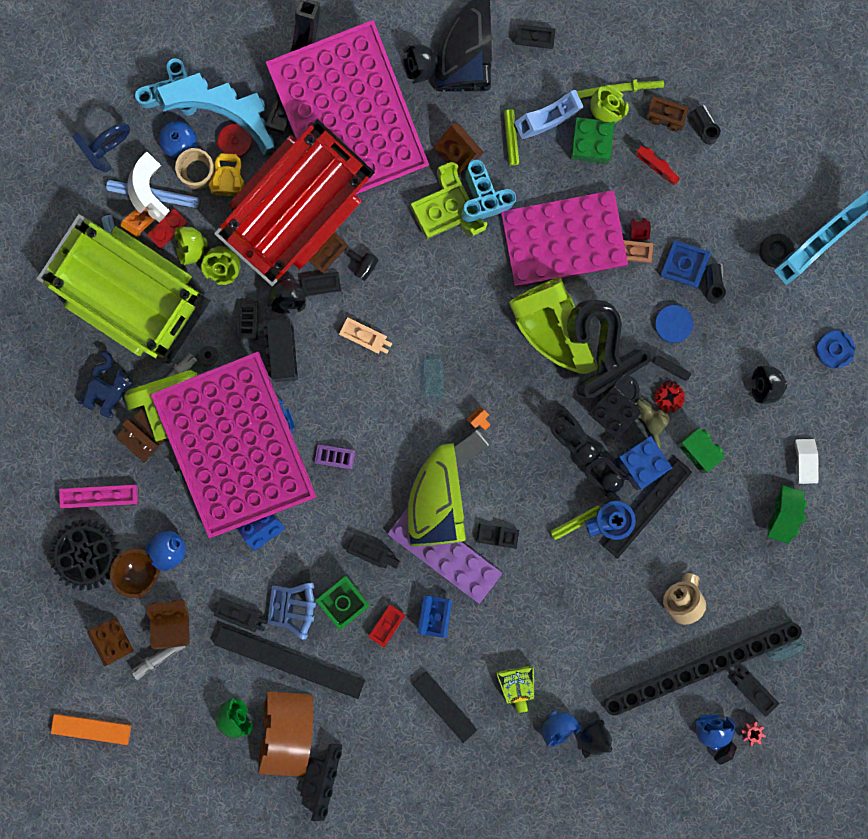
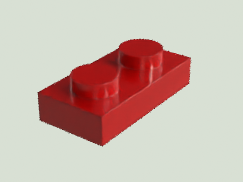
M173 209L147 235L162 249L175 236L176 228L185 227L188 222Z
M389 605L368 637L382 647H385L406 615L392 605Z

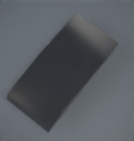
M479 523L476 542L517 549L519 530Z

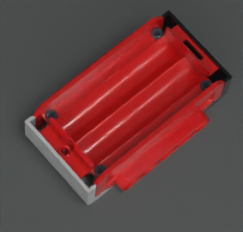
M316 119L298 140L290 135L232 199L228 206L234 211L214 234L273 286L292 264L300 270L357 208L362 200L356 193L373 176L375 171L322 122Z

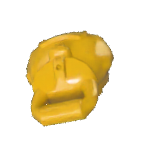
M221 153L216 157L215 172L208 184L212 194L235 197L245 186V182L240 174L241 160L236 154ZM220 161L236 162L235 168L230 166L221 167Z

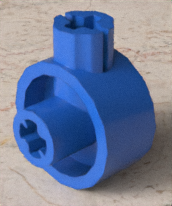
M620 501L603 504L598 509L595 518L585 520L590 537L602 534L604 537L613 540L629 536L634 530L636 523L632 508ZM613 516L619 518V522H616L618 524L612 523Z

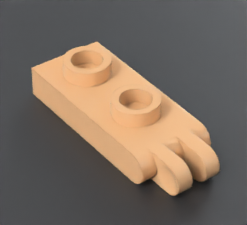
M348 317L339 333L340 336L377 354L380 351L388 353L389 350L383 348V344L389 347L392 345V343L386 341L387 336Z

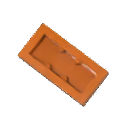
M135 209L122 220L121 227L129 231L131 236L139 237L141 232L155 219L150 217L148 211L144 210L140 214Z

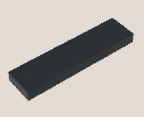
M427 671L412 684L462 743L477 731V728Z

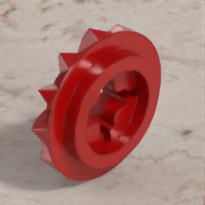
M665 382L656 389L654 400L660 410L675 412L682 407L685 401V392L680 385L674 382ZM668 391L670 394L678 395L672 399V403L666 399L662 400V398L667 396Z

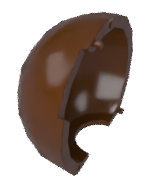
M130 549L122 552L114 559L110 567V579L113 588L120 595L127 598H141L154 586L160 575V570L151 564L153 561L149 554H146L145 550Z

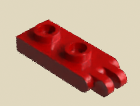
M641 145L636 151L635 156L672 185H676L680 178L669 168V164L664 159L659 160L654 156L655 153L649 147L644 148Z

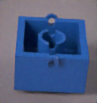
M651 436L635 446H630L627 448L628 451L615 459L621 469L629 475V481L636 491L643 489L672 469V466Z

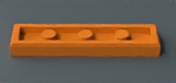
M54 714L51 734L128 745L131 725Z

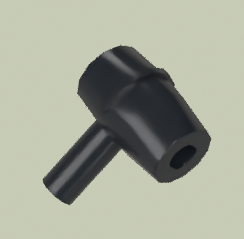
M351 249L346 253L348 257L359 263L354 275L363 281L375 270L379 261L375 255L366 252L363 257Z

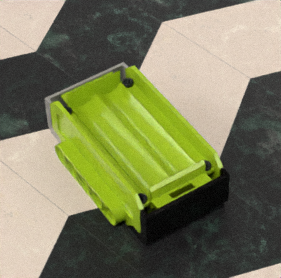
M78 214L37 277V280L66 299L63 305L66 309L134 354L141 357L143 352H146L165 364L171 363L211 301L188 285L193 276L117 226H114L111 233L80 214ZM197 297L201 298L196 307L193 306ZM179 320L183 322L178 331L176 332V334L173 336L172 332L175 328L174 326L177 323V321Z

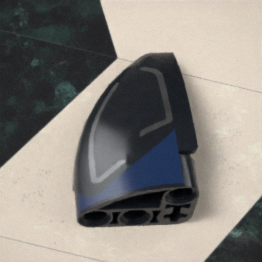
M471 0L448 26L437 54L438 63L435 68L436 91L462 92V90L488 91L491 89L492 40L490 0Z

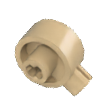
M685 573L682 576L681 582L672 585L664 595V607L676 623L683 625L692 624L698 621L706 610L705 598L698 588L700 578L694 574Z

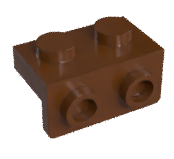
M653 96L645 119L649 120V123L653 125L662 124L667 126V129L677 132L683 129L689 108Z

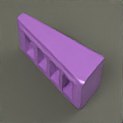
M318 445L315 463L352 470L356 451ZM325 449V460L321 461L322 450ZM330 451H334L332 462H328ZM337 452H341L339 463H336ZM345 453H348L347 465L343 464Z

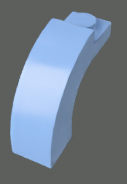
M573 90L543 109L526 113L514 123L521 138H529L569 120L576 115V112L583 108V105L576 90Z

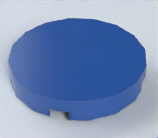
M670 305L663 308L656 316L655 330L658 336L668 343L682 342L693 330V319L687 309L679 305Z
M830 331L824 334L816 346V353L820 362L829 368H842L848 365L853 360L855 353V344L852 338L847 333L840 331Z

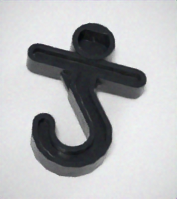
M587 300L579 303L572 309L568 318L567 331L570 341L574 344H585L589 341L590 332L588 327L590 320L594 316L600 321L601 327L596 355L597 373L577 386L578 396L581 398H594L604 392L605 396L615 386L635 403L639 397L640 388L638 382L629 375L650 362L651 355L649 351L633 350L619 359L618 350L622 323L618 311L612 304L604 300Z

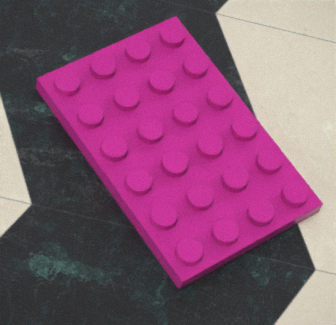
M614 190L501 212L515 287L549 281L557 277L565 278L628 266Z

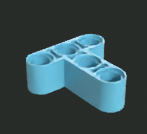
M175 58L167 63L170 79L141 87L136 91L135 98L140 106L143 108L158 106L159 102L155 96L158 87L188 77L186 68L181 60ZM174 67H181V70L179 72H172ZM143 95H150L147 101H141ZM197 108L179 109L184 115L190 116L196 112Z
M473 160L469 163L465 177L474 199L465 203L461 211L462 219L470 223L510 210L516 201L515 193L510 189L495 192L485 165L479 160ZM471 169H476L479 174H474ZM478 186H483L486 191H480ZM502 198H507L510 203H505ZM489 203L492 209L487 208L484 204ZM467 209L474 210L475 214L468 213Z

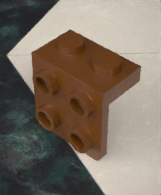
M172 600L167 603L154 602L146 605V613L150 619V646L152 649L189 645V609L185 601Z

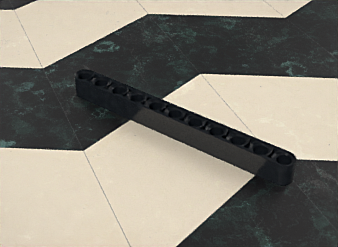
M785 622L611 695L605 699L604 709L613 716L622 714L791 643L800 638L802 634L801 627L793 622ZM790 626L795 628V633L792 636L787 634V629ZM775 633L777 641L771 644L769 637ZM754 641H758L760 644L759 649L753 651L751 648ZM740 648L742 655L739 658H735L733 655L734 651ZM719 656L724 657V663L721 666L716 665V659ZM702 663L706 664V671L699 673L698 666ZM688 671V679L682 681L680 679L681 672ZM669 678L671 680L670 687L663 688V680ZM647 686H652L653 693L649 696L645 695L644 689ZM631 693L635 694V701L633 703H627V695ZM616 701L618 702L617 709L609 710V703Z

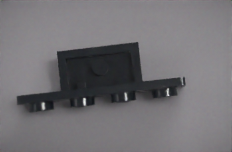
M329 744L325 761L309 757L300 796L315 801L311 821H324L328 814V805L333 794L332 788L337 776V767L342 756V744Z

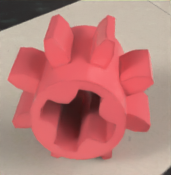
M753 721L752 725L745 722L746 728L740 730L745 735L742 740L747 741L749 739L750 746H753L754 742L761 744V738L766 737L761 732L764 727L762 725L757 727L756 721ZM752 729L756 731L755 737L750 736Z

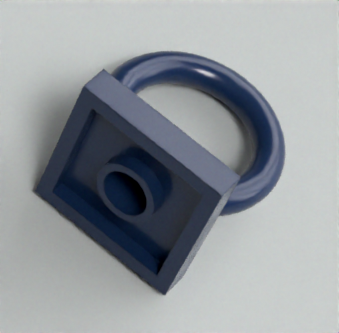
M126 123L116 124L102 132L94 141L81 133L75 134L72 138L93 167L107 173L112 167L104 155L127 138L130 133V126ZM121 131L112 141L103 146L101 145L106 139Z

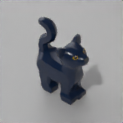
M102 351L100 355L106 361L105 363L95 365L92 369L91 377L87 382L86 388L82 391L78 403L93 410L95 407L94 400L98 398L103 401L100 415L112 418L114 416L112 412L113 407L121 399L123 391L132 387L133 381L128 375L124 374V370H117L113 384L100 378L99 372L108 370L113 364L112 355L109 352Z

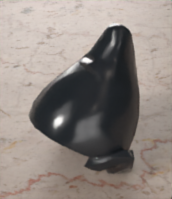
M604 720L593 722L592 725H589L582 732L581 749L582 755L585 758L590 757V755H602L612 751V737L604 726Z

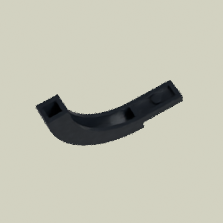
M300 0L295 13V30L290 52L315 43L320 2ZM277 94L266 129L285 134L289 120Z

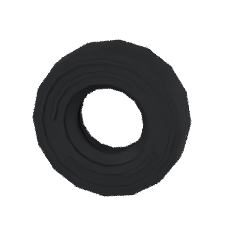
M771 234L761 243V259L768 266L776 268L795 250L794 244L784 234ZM777 243L783 246L784 254L782 257L775 258L771 255L770 248L773 244Z

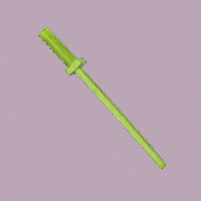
M636 79L631 83L610 86L615 87L620 92H637L640 89L664 88V80L637 83ZM600 87L576 92L580 99L592 97Z

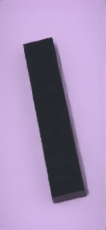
M677 459L672 465V469L662 476L633 510L636 523L630 535L618 540L608 539L603 547L618 559L689 477L692 471Z

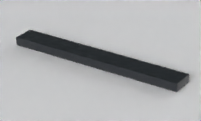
M222 626L214 643L215 646L359 699L365 680Z

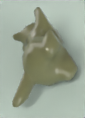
M640 397L635 403L642 410V414L638 418L644 421L646 427L652 433L653 440L661 449L659 435L669 424V415L662 410L654 411L652 405Z

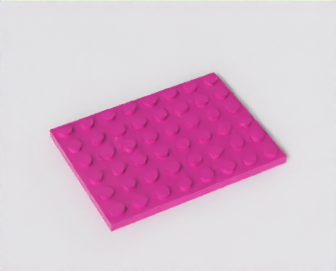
M374 20L266 62L296 140L311 125L314 127L312 134L317 139L326 130L363 164L356 175L362 181L366 176L369 180L356 194L429 166ZM334 143L331 146L346 162L350 157L338 145Z
M259 352L151 394L208 538L215 537L317 497Z

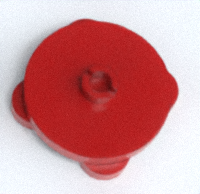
M230 123L221 130L216 145L224 154H236L242 159L243 155L249 151L254 140L241 126L236 123Z

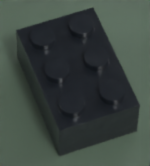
M290 319L267 321V326H264V335L269 342V345L266 346V356L270 359V365H267L268 376L275 382L298 380L293 322Z

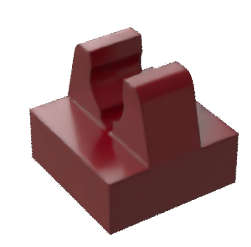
M642 218V222H635V219H632L630 226L631 241L650 239V221Z

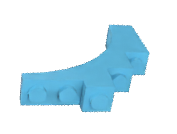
M200 73L157 88L155 96L162 111L193 107L222 114L245 129L257 143L263 155L269 154L273 150L274 140L265 129L266 123L264 119L260 118L265 111V103L262 98H259L257 93L236 100V92L230 87L229 83L207 90L208 84L205 78L201 77Z
M868 190L832 216L820 229L809 236L802 245L791 252L774 269V272L785 285L797 278L825 250L868 215Z

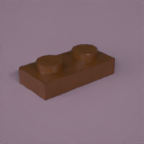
M333 233L310 258L309 262L324 274L345 251L348 244Z

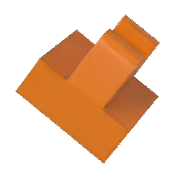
M481 407L466 419L475 428L480 425L482 429L486 430L490 426L486 420L489 414Z

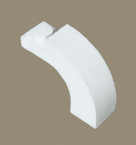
M146 152L129 174L128 194L133 206L140 214L146 210L150 217L160 223L169 213V210L152 194L149 180L161 165Z

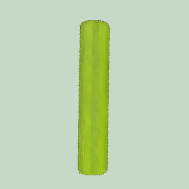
M508 109L504 111L508 161L510 166H516L519 164L516 125L514 123L515 114L513 109Z
M598 505L551 530L550 533L553 539L557 540L585 525V520L595 518L600 506Z

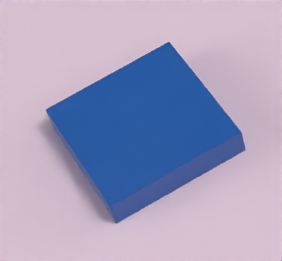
M674 240L661 277L698 289L711 252Z

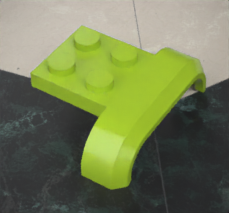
M449 162L438 167L437 176L442 190L410 204V208L426 240L458 225L461 226L469 237L486 230L487 222L478 220L468 223L461 217V211L465 203L470 199L459 179L458 165L456 163ZM467 209L468 213L475 214L474 210Z
M188 370L126 391L124 399L128 410L144 405L156 442L166 439L168 436L151 394L198 376L196 372Z

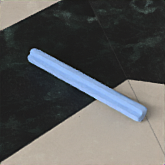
M113 180L107 181L106 189L108 191L129 195L128 183ZM150 188L152 194L159 201L193 208L199 207L200 199L198 197Z

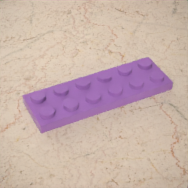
M407 508L388 535L480 604L502 575V572L462 542L410 546Z

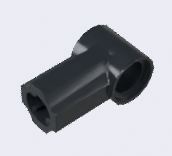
M699 106L690 112V116L701 134L702 141L708 145L714 144L721 133L720 127L715 124L706 106ZM713 131L715 137H709L706 132Z
M706 265V299L711 304H717L726 295L723 265ZM711 291H719L720 297H714Z

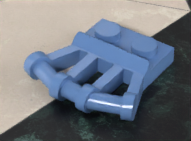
M307 583L294 588L272 586L267 624L286 627L297 637L307 639V632L315 617L313 616V609L316 608V602H314L312 590L314 589V584ZM305 591L306 601L294 599L295 594ZM293 606L306 607L305 615L293 613ZM292 618L304 620L300 629L292 623Z

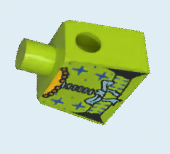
M533 666L496 672L507 704L515 703L516 713L527 712L526 700L534 699Z

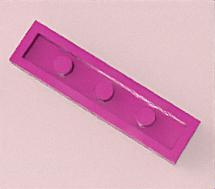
M122 485L59 489L60 508L138 504V486Z

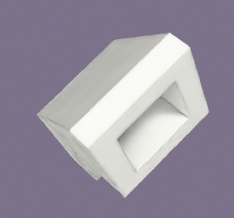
M815 439L795 440L798 458L796 464L798 483H818V451Z

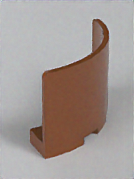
M267 691L263 703V727L267 728L265 738L261 739L257 758L258 774L302 777L307 769L312 742L313 696L311 694Z

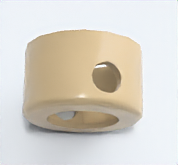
M191 148L179 155L175 170L178 178L186 187L201 190L208 187L209 181L215 172V164L207 152L198 148ZM196 160L204 162L209 169L208 176L200 182L191 181L186 173L188 165Z

